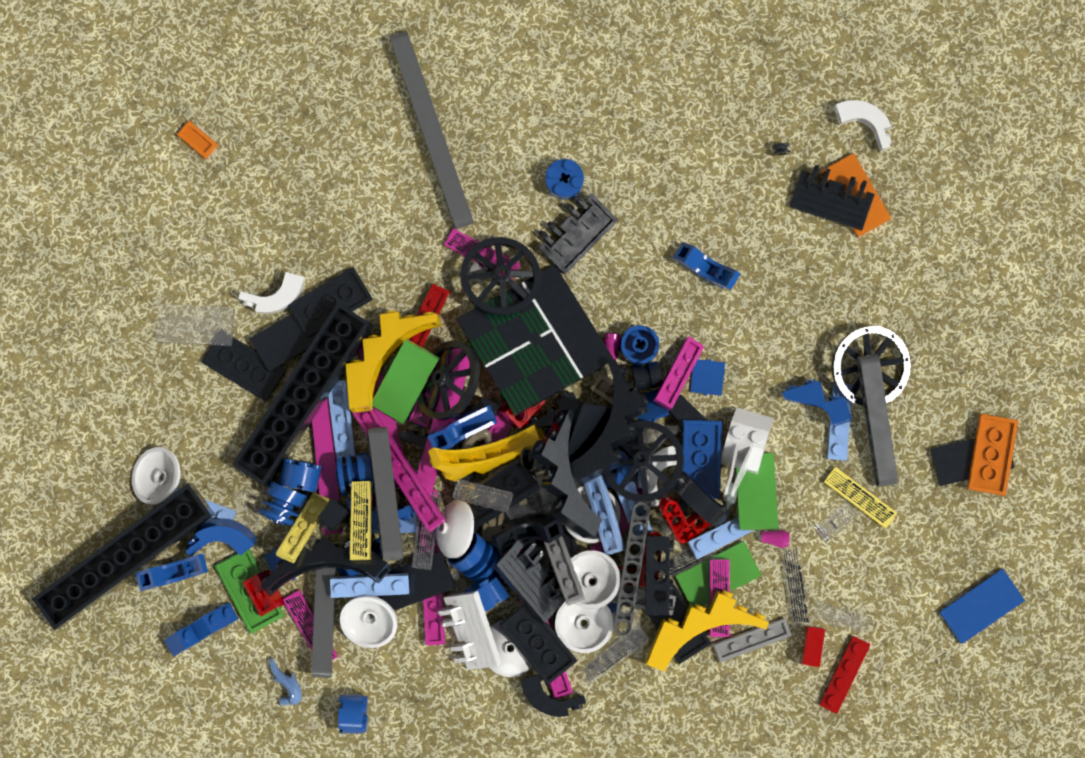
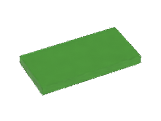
M406 339L373 398V407L404 424L440 358Z
M764 453L758 475L746 471L737 488L739 531L778 529L774 453ZM736 468V477H737V475H738V473H739V471H740V469H737V468Z
M743 541L675 577L689 604L695 606V604L703 606L710 602V559L730 560V591L762 575Z
M250 548L241 556L237 553L215 565L250 634L285 616L281 607H278L260 617L243 582L262 571Z

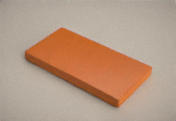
M854 153L827 167L831 169L826 183L827 186L830 180L846 184L844 190L846 194L850 179L853 176L856 177V182L850 195L858 196L863 180L867 181L862 199H865L867 192L875 194L863 230L852 228L857 238L892 219ZM824 169V170H822V171L820 172L821 175H822V177H823L824 171H825L826 169Z
M979 414L967 483L968 490L1006 496L1019 420Z

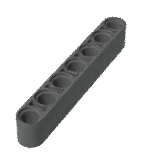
M878 354L857 357V367L875 482L877 487L895 485L898 483L880 359Z
M387 427L367 429L382 560L403 559Z
M643 502L635 503L631 509L621 582L613 621L614 631L620 636L629 634L632 628L650 515L649 506ZM639 505H643L646 508V513L643 516H638L635 512L636 507ZM639 524L642 526L643 532L641 535L636 536L633 534L632 529L635 525ZM632 544H638L640 547V551L636 555L631 554L629 551ZM630 563H634L637 566V570L633 574H629L626 571V567ZM632 583L634 586L633 591L625 593L623 590L624 584ZM623 602L630 603L631 608L628 612L620 610V605ZM621 621L626 622L628 626L623 632L617 630V624Z
M336 568L316 570L311 676L314 678H331L335 598H331L330 577H336Z

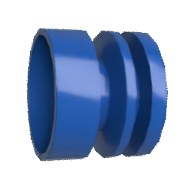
M369 452L357 453L356 462L354 463L350 454L346 456V464H344L342 455L337 456L336 478L342 496L348 495V487L350 486V490L352 489V482L371 481L372 492H374Z
M270 481L265 493L272 497V501L262 500L261 503L268 505L269 508L266 510L259 507L258 512L271 521L281 525L293 526L295 521L289 519L290 516H299L293 508L294 506L303 508L308 496Z
M474 531L467 551L459 558L447 557V561L455 569L461 571L464 576L468 577L470 581L477 583L487 578L493 572V565L499 559V554L496 552L495 547L485 542Z

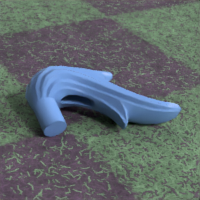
M271 657L270 668L275 675L273 681L284 685L289 694V697L280 698V705L298 704L302 699V691L294 673L292 672L291 676L284 674Z

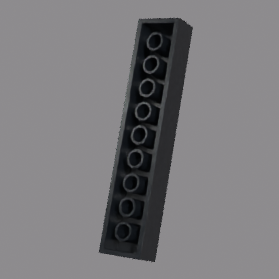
M338 302L232 465L263 486H268L281 469L283 460L289 457L346 369V364L351 362L362 345L363 339H366L374 325Z
M188 483L37 594L32 600L54 630L61 629L213 517L215 513L195 485Z

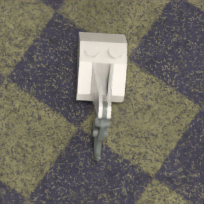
M740 408L735 410L721 457V464L730 467L728 482L723 496V501H726L725 507L729 511L732 504L735 503L737 488L746 471L758 475L774 419ZM734 468L740 469L735 483H731Z

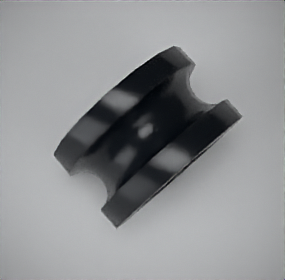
M789 143L773 145L772 149L775 150L773 156L789 154Z

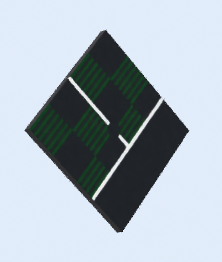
M556 265L541 272V283L538 293L531 304L524 310L512 315L496 316L474 308L456 318L458 325L515 417L607 366L608 362L614 360ZM533 278L518 284L528 295L533 286ZM512 288L506 291L507 307L514 306L523 301ZM500 295L485 303L490 306L500 307Z

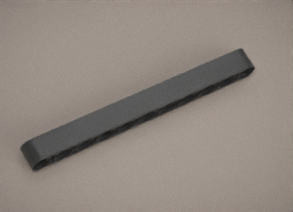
M408 31L389 36L456 229L474 224Z

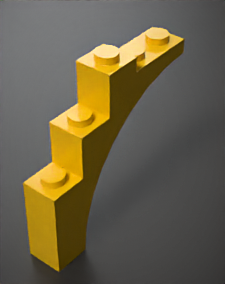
M394 310L380 314L381 337L379 335H371L367 339H363L364 361L353 360L351 363L346 364L349 409L353 413L373 411V393L381 368L389 356L406 339L425 330L441 327V319L437 314L428 312L424 313L423 316L407 315L404 318L399 312Z
M533 425L508 438L479 447L459 450H446L434 447L428 451L431 457L429 461L434 468L441 470L446 479L456 482L474 471L485 474L501 464L508 465L520 458L523 448L534 446L538 440L545 439L546 437L542 428Z
M716 590L708 611H705L706 607L695 604V606L689 604L681 626L677 620L668 618V620L662 619L645 663L665 672L677 651L694 636L708 629L731 624L752 625L767 629L769 622L762 613L755 611L752 614L747 611L748 608L737 604L735 607L737 600L732 597L733 593L722 590V592Z

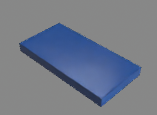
M683 420V472L685 471L691 475L713 499H720L722 421Z
M1000 569L939 611V613L960 644H963L1023 603L1025 599L1004 569Z

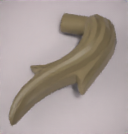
M486 428L461 440L464 443L460 449L473 448L475 444L484 441L485 445L493 443L491 432Z

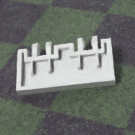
M478 591L452 594L444 597L446 605L453 606L438 610L439 615L451 614L452 617L442 621V626H453L458 642L465 641L464 643L450 646L451 652L463 650L464 653L454 657V662H465L467 670L497 667L502 664Z

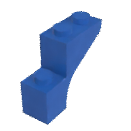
M815 379L804 382L805 385L797 387V385H792L782 392L783 397L787 401L822 408L830 416L833 426L853 421L846 398H841L838 395L829 398L830 401L827 402L820 381Z
M489 404L455 417L451 423L432 430L428 438L433 448L449 449L459 441L496 424L497 420Z
M227 603L202 616L189 626L175 632L164 641L173 657L237 621L239 618L231 604Z

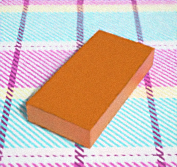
M189 120L176 134L205 159L218 146L217 143Z

